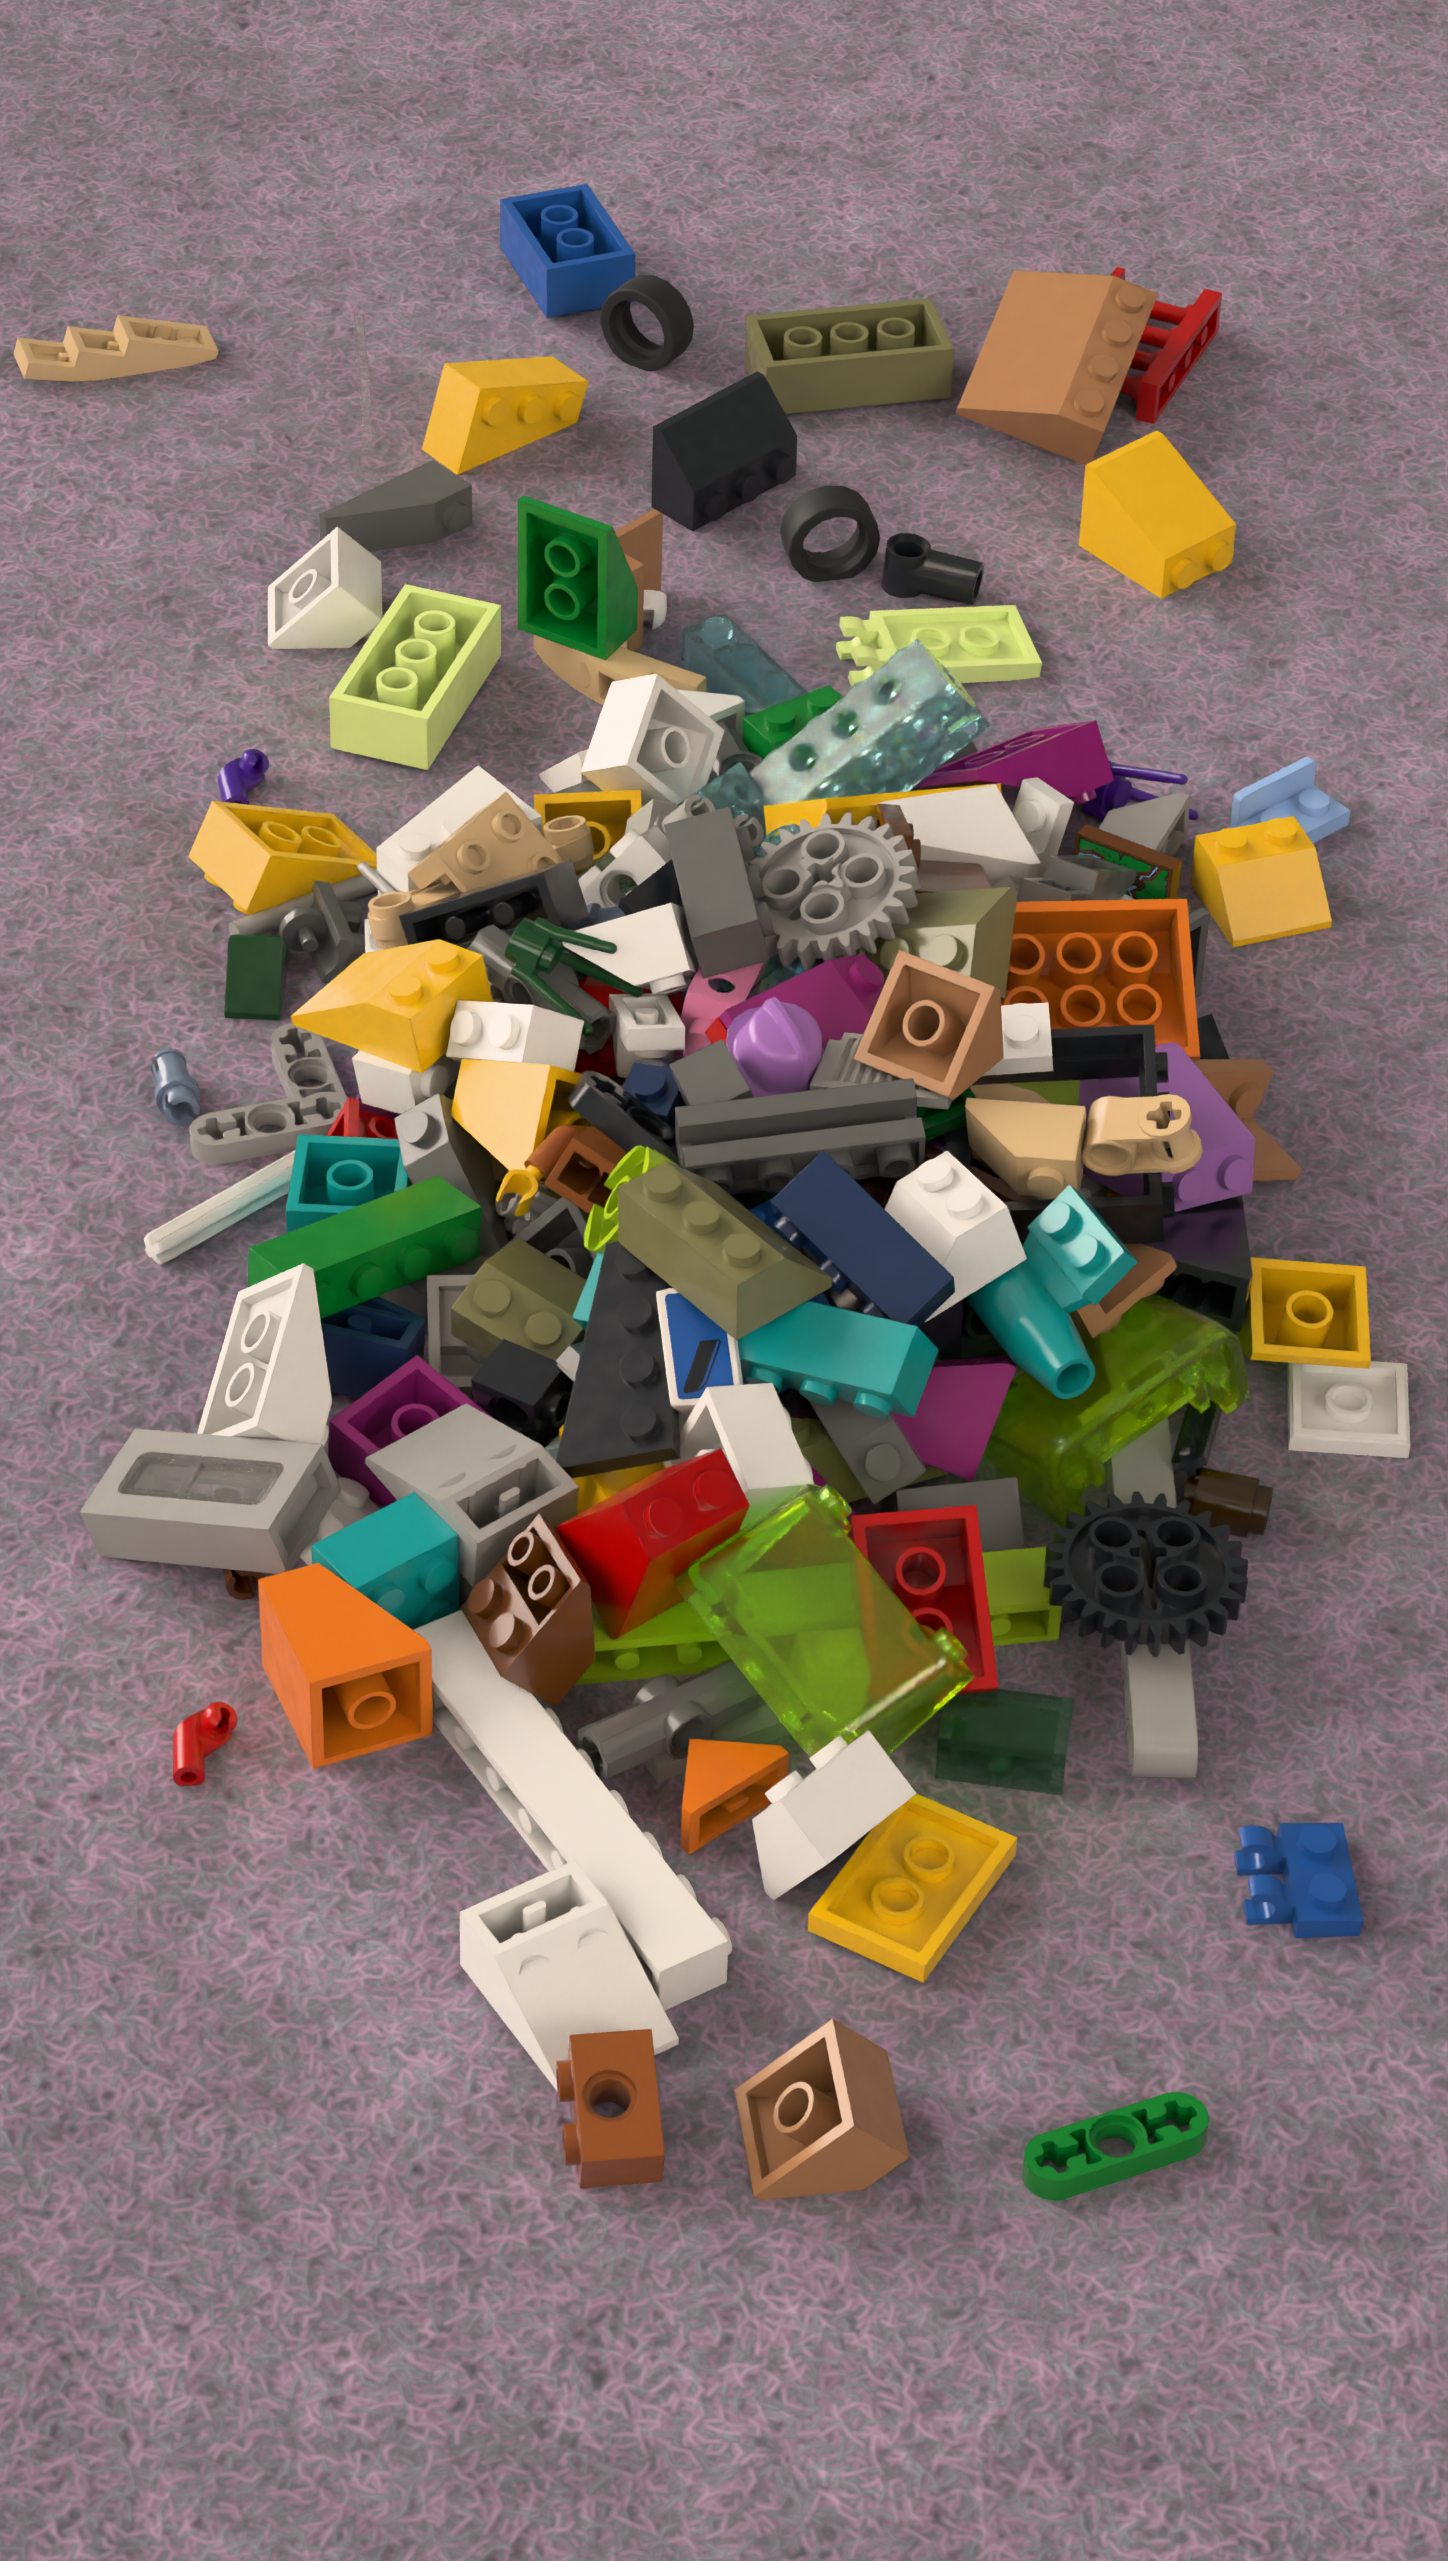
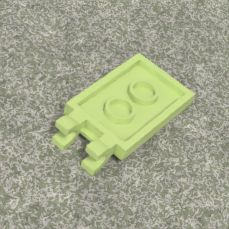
M1016 605L870 611L869 620H861L858 617L852 616L840 617L839 626L844 637L855 636L851 641H839L836 643V650L840 660L854 659L856 666H867L860 671H849L848 679L853 690L875 687L881 680L889 677L892 686L998 682L1040 677L1042 662Z

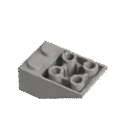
M467 1403L365 1458V1464L397 1501L415 1492L459 1535V1572L473 1588L479 1581L486 1578L506 1554L513 1539L521 1532H524L538 1514L548 1518L555 1530L557 1525L576 1516L579 1486L547 1450L539 1443Z

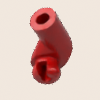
M213 1702L205 1710H201L185 1719L175 1729L173 1735V1781L177 1785L195 1786L204 1782L205 1757L225 1745L231 1738L232 1731L237 1726V1714L230 1705L223 1702Z

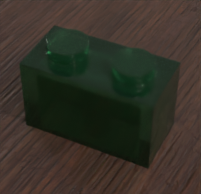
M998 1689V1691L945 1696L938 1735L935 1779L1062 1796L1075 1699Z

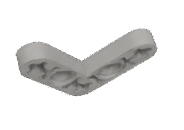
M292 1023L276 1029L271 1036L272 1062L287 1098L211 1112L197 1117L189 1127L190 1148L194 1158L202 1163L211 1165L225 1164L293 1151L296 1149L298 1134L326 1136L348 1098L321 1035L294 1026ZM294 1047H298L301 1052H305V1057L297 1060ZM312 1079L324 1083L318 1087L308 1088L298 1085L302 1081ZM300 1120V1125H296L295 1121ZM265 1125H277L284 1128L276 1133H263L257 1130ZM240 1131H245V1135L240 1136Z

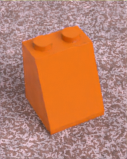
M320 1563L258 1579L262 1665L312 1769L433 1735L432 1649L425 1638Z

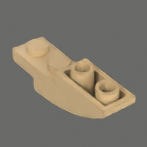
M534 635V650L543 662L574 689L603 706L612 682L653 674L660 675L675 689L706 692L707 677L628 650L627 641L605 661Z

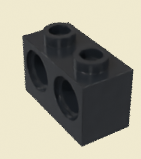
M506 1339L500 1342L471 1379L474 1402L495 1420L539 1443L544 1448L559 1435L560 1427L565 1424L571 1394L568 1391L567 1375L557 1366L558 1363L555 1360Z

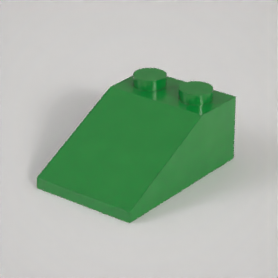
M523 495L518 499V629L606 661L637 631L638 587L613 526Z

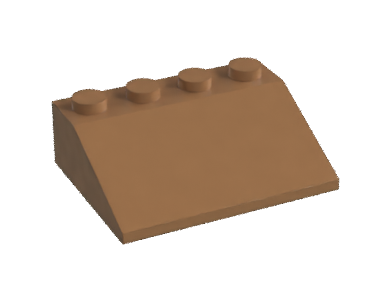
M1014 270L955 414L1080 464L1086 465L1092 462L1158 293L1111 275Z

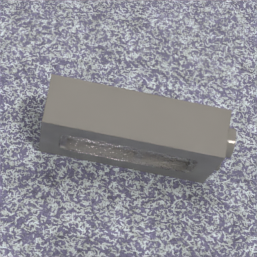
M135 1428L79 1513L98 1554L109 1558L279 1574L292 1570L341 1491V1487L323 1444Z

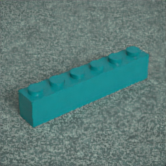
M600 1252L597 1253L572 1316V1319L585 1331L604 1253ZM811 1301L804 1302L737 1340L742 1376L746 1377V1381L750 1384L773 1383L777 1393L781 1391L782 1386L797 1389L805 1398L827 1406H833L836 1399L854 1403L853 1406L857 1410L880 1419H888L890 1412L914 1418L939 1351L917 1326Z

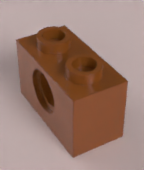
M652 2029L570 2035L568 2060L556 2061L559 2102L571 2101L573 2123L562 2124L565 2166L577 2165L580 2188L662 2182L665 2151ZM602 2102H613L620 2105L625 2112L617 2117L609 2118L597 2114L593 2107Z

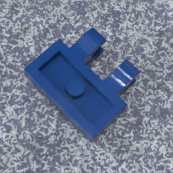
M1279 1823L1277 1836L1263 1826L1249 1825L1239 1828L1238 1834L1241 1850L1234 1851L1236 1872L1238 1876L1254 1875L1248 1877L1251 1899H1244L1243 1901L1247 1925L1292 1923L1295 1938L1360 1936L1363 1917L1343 1823ZM1268 1874H1282L1284 1884L1279 1878Z

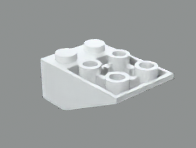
M575 1860L460 1912V1965L556 2091V2061L568 2060L570 2035L652 2029L654 2056L678 2045L679 2038L612 1907Z

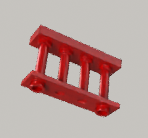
M1116 267L1111 276L1125 280L1126 269ZM1204 289L1193 305L1188 304L1186 308L1155 301L1149 319L1177 325L1178 327H1172L1168 331L1148 325L1145 326L1139 343L1161 348L1162 350H1156L1154 354L1136 350L1129 368L1146 373H1140L1137 377L1126 375L1120 390L1121 394L1132 396V401L1137 402L1136 420L1151 424L1156 422L1217 334L1222 300L1221 292Z

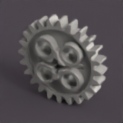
M846 812L839 824H832L827 813L823 814L820 825L814 828L805 819L800 820L799 833L793 835L785 829L779 830L782 840L780 844L774 845L763 842L761 847L765 858L756 857L754 860L747 861L748 865L757 863L765 897L755 899L756 904L764 901L767 902L775 935L764 937L769 958L778 953L781 963L785 967L791 964L797 957H800L804 970H809L816 958H823V961L826 962L836 959V956L840 955L845 957L856 955L855 950L861 947L874 954L877 952L874 940L881 937L893 941L896 937L891 924H908L910 920L906 908L918 905L915 890L920 889L921 884L912 850H908L903 835L894 837L891 826L888 823L876 829L872 816H867L858 825H855L851 813Z

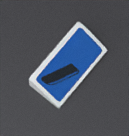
M674 1288L657 1291L656 1298L669 1398L673 1409L689 1417L706 1387L743 1385L738 1342Z

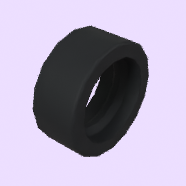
M638 275L609 294L602 305L600 323L606 342L613 353L624 363L639 369L656 371L668 365L686 351L693 339L694 322L690 307L682 294L673 285L657 276ZM631 301L645 305L655 314L662 327L664 345L651 342L640 333L632 319L630 311Z
M825 485L807 491L791 504L783 516L780 528L782 543L792 567L802 578L812 582L855 577L871 563L877 554L880 543L878 525L869 504L857 491L845 486ZM835 517H848L857 521L855 532L840 547L827 552H811L803 548V542L808 533L822 521Z

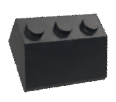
M757 371L653 426L652 508L687 529L695 531L711 521L719 520L724 514L740 505L753 501L757 496L771 488L788 482L796 475L797 434L763 374Z

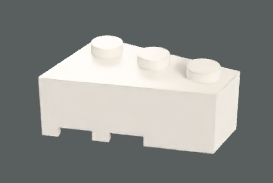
M477 766L376 848L377 874L395 892H411L418 889L419 887L407 873L476 812L506 791L541 834L542 816L480 766Z

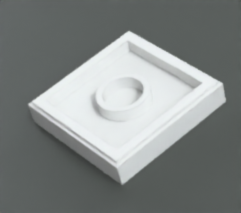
M1371 1361L1369 1369L1288 1363V1450L1408 1458L1410 1426L1407 1364Z

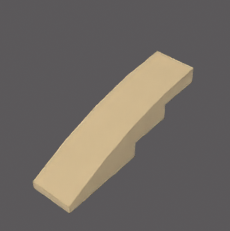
M117 315L113 332L68 326L63 343L18 337L13 354L24 379L76 382L104 380L192 366L216 359L219 350L207 326Z

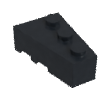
M572 860L439 899L399 915L408 945L440 939L465 949L473 943L478 931L492 924L512 936L524 918L535 922L540 917L557 927L572 931L593 926ZM564 947L565 951L594 964L593 962L585 959L584 957ZM573 969L576 974L577 980H581L588 976L582 972Z

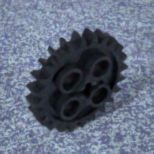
M1139 1491L1133 1492L1130 1504H1123L1117 1496L1109 1494L1107 1508L1103 1509L1096 1503L1088 1501L1085 1504L1084 1516L1069 1512L1066 1519V1528L1055 1526L1052 1543H1048L1046 1546L1043 1584L1044 1587L1050 1588V1606H1062L1061 1621L1063 1623L1080 1619L1078 1633L1080 1637L1083 1638L1098 1631L1102 1633L1101 1647L1105 1649L1112 1645L1116 1639L1124 1641L1126 1655H1132L1138 1644L1147 1645L1152 1657L1159 1656L1161 1644H1169L1175 1652L1181 1655L1184 1654L1186 1639H1190L1197 1645L1205 1647L1207 1646L1209 1631L1223 1636L1226 1633L1227 1620H1238L1240 1605L1245 1603L1248 1578H1246L1248 1560L1241 1558L1242 1543L1241 1541H1228L1230 1527L1227 1524L1210 1528L1211 1511L1207 1510L1196 1516L1189 1514L1190 1501L1186 1499L1175 1508L1167 1506V1499L1163 1493L1156 1497L1153 1504L1145 1503ZM1140 1537L1144 1538L1147 1543V1581L1149 1588L1152 1589V1610L1146 1608L1144 1600L1145 1568L1143 1559L1139 1557Z

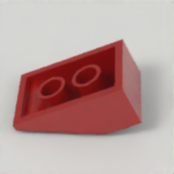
M977 1505L851 1516L847 1542L858 1627L862 1633L873 1677L869 1691L870 1701L881 1702L998 1691Z

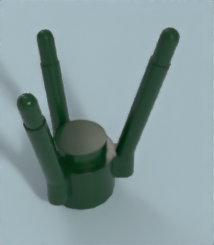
M540 917L535 922L524 918L513 932L506 947L504 958L515 963L510 974L528 983L560 1014L583 1020L582 1033L584 1035H590L593 1032V1027L537 975L540 971L549 975L558 962L634 997H640L643 994L641 987L634 986L609 971L565 951L563 943L559 941L608 954L617 952L616 944L557 927Z

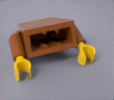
M561 1125L555 1128L524 1162L526 1170L514 1169L505 1175L496 1196V1201L500 1202L507 1193L520 1195L522 1199L514 1215L517 1217L523 1216L531 1208L538 1190V1182L541 1181L544 1182V1185L590 1214L594 1203L605 1208L612 1190L604 1186V1183L628 1152L594 1125L591 1127Z

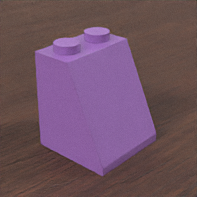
M1174 1042L1156 1045V1053L1167 1052L1169 1083H1157V1092H1169V1094L1178 1095L1187 1101L1192 1111L1190 1127L1197 1132L1203 1146L1201 1158L1192 1168L1175 1174L1161 1172V1182H1174L1175 1212L1251 1193L1253 1190L1255 1137L1180 1045ZM1139 1077L1080 1080L1079 1106H1085L1086 1123L1090 1106L1101 1097H1140ZM1170 1111V1119L1175 1120L1173 1112ZM1084 1165V1175L1089 1176L1091 1179L1123 1196L1144 1195L1143 1173L1105 1176L1093 1172Z

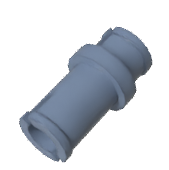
M163 1049L154 1055L157 1062L154 1060L150 1062V1069L157 1084L154 1091L155 1101L169 1123L175 1126H186L196 1119L193 1113L200 1114L199 1102L201 1097L199 1086L195 1079L189 1076L186 1058L183 1053L177 1049Z

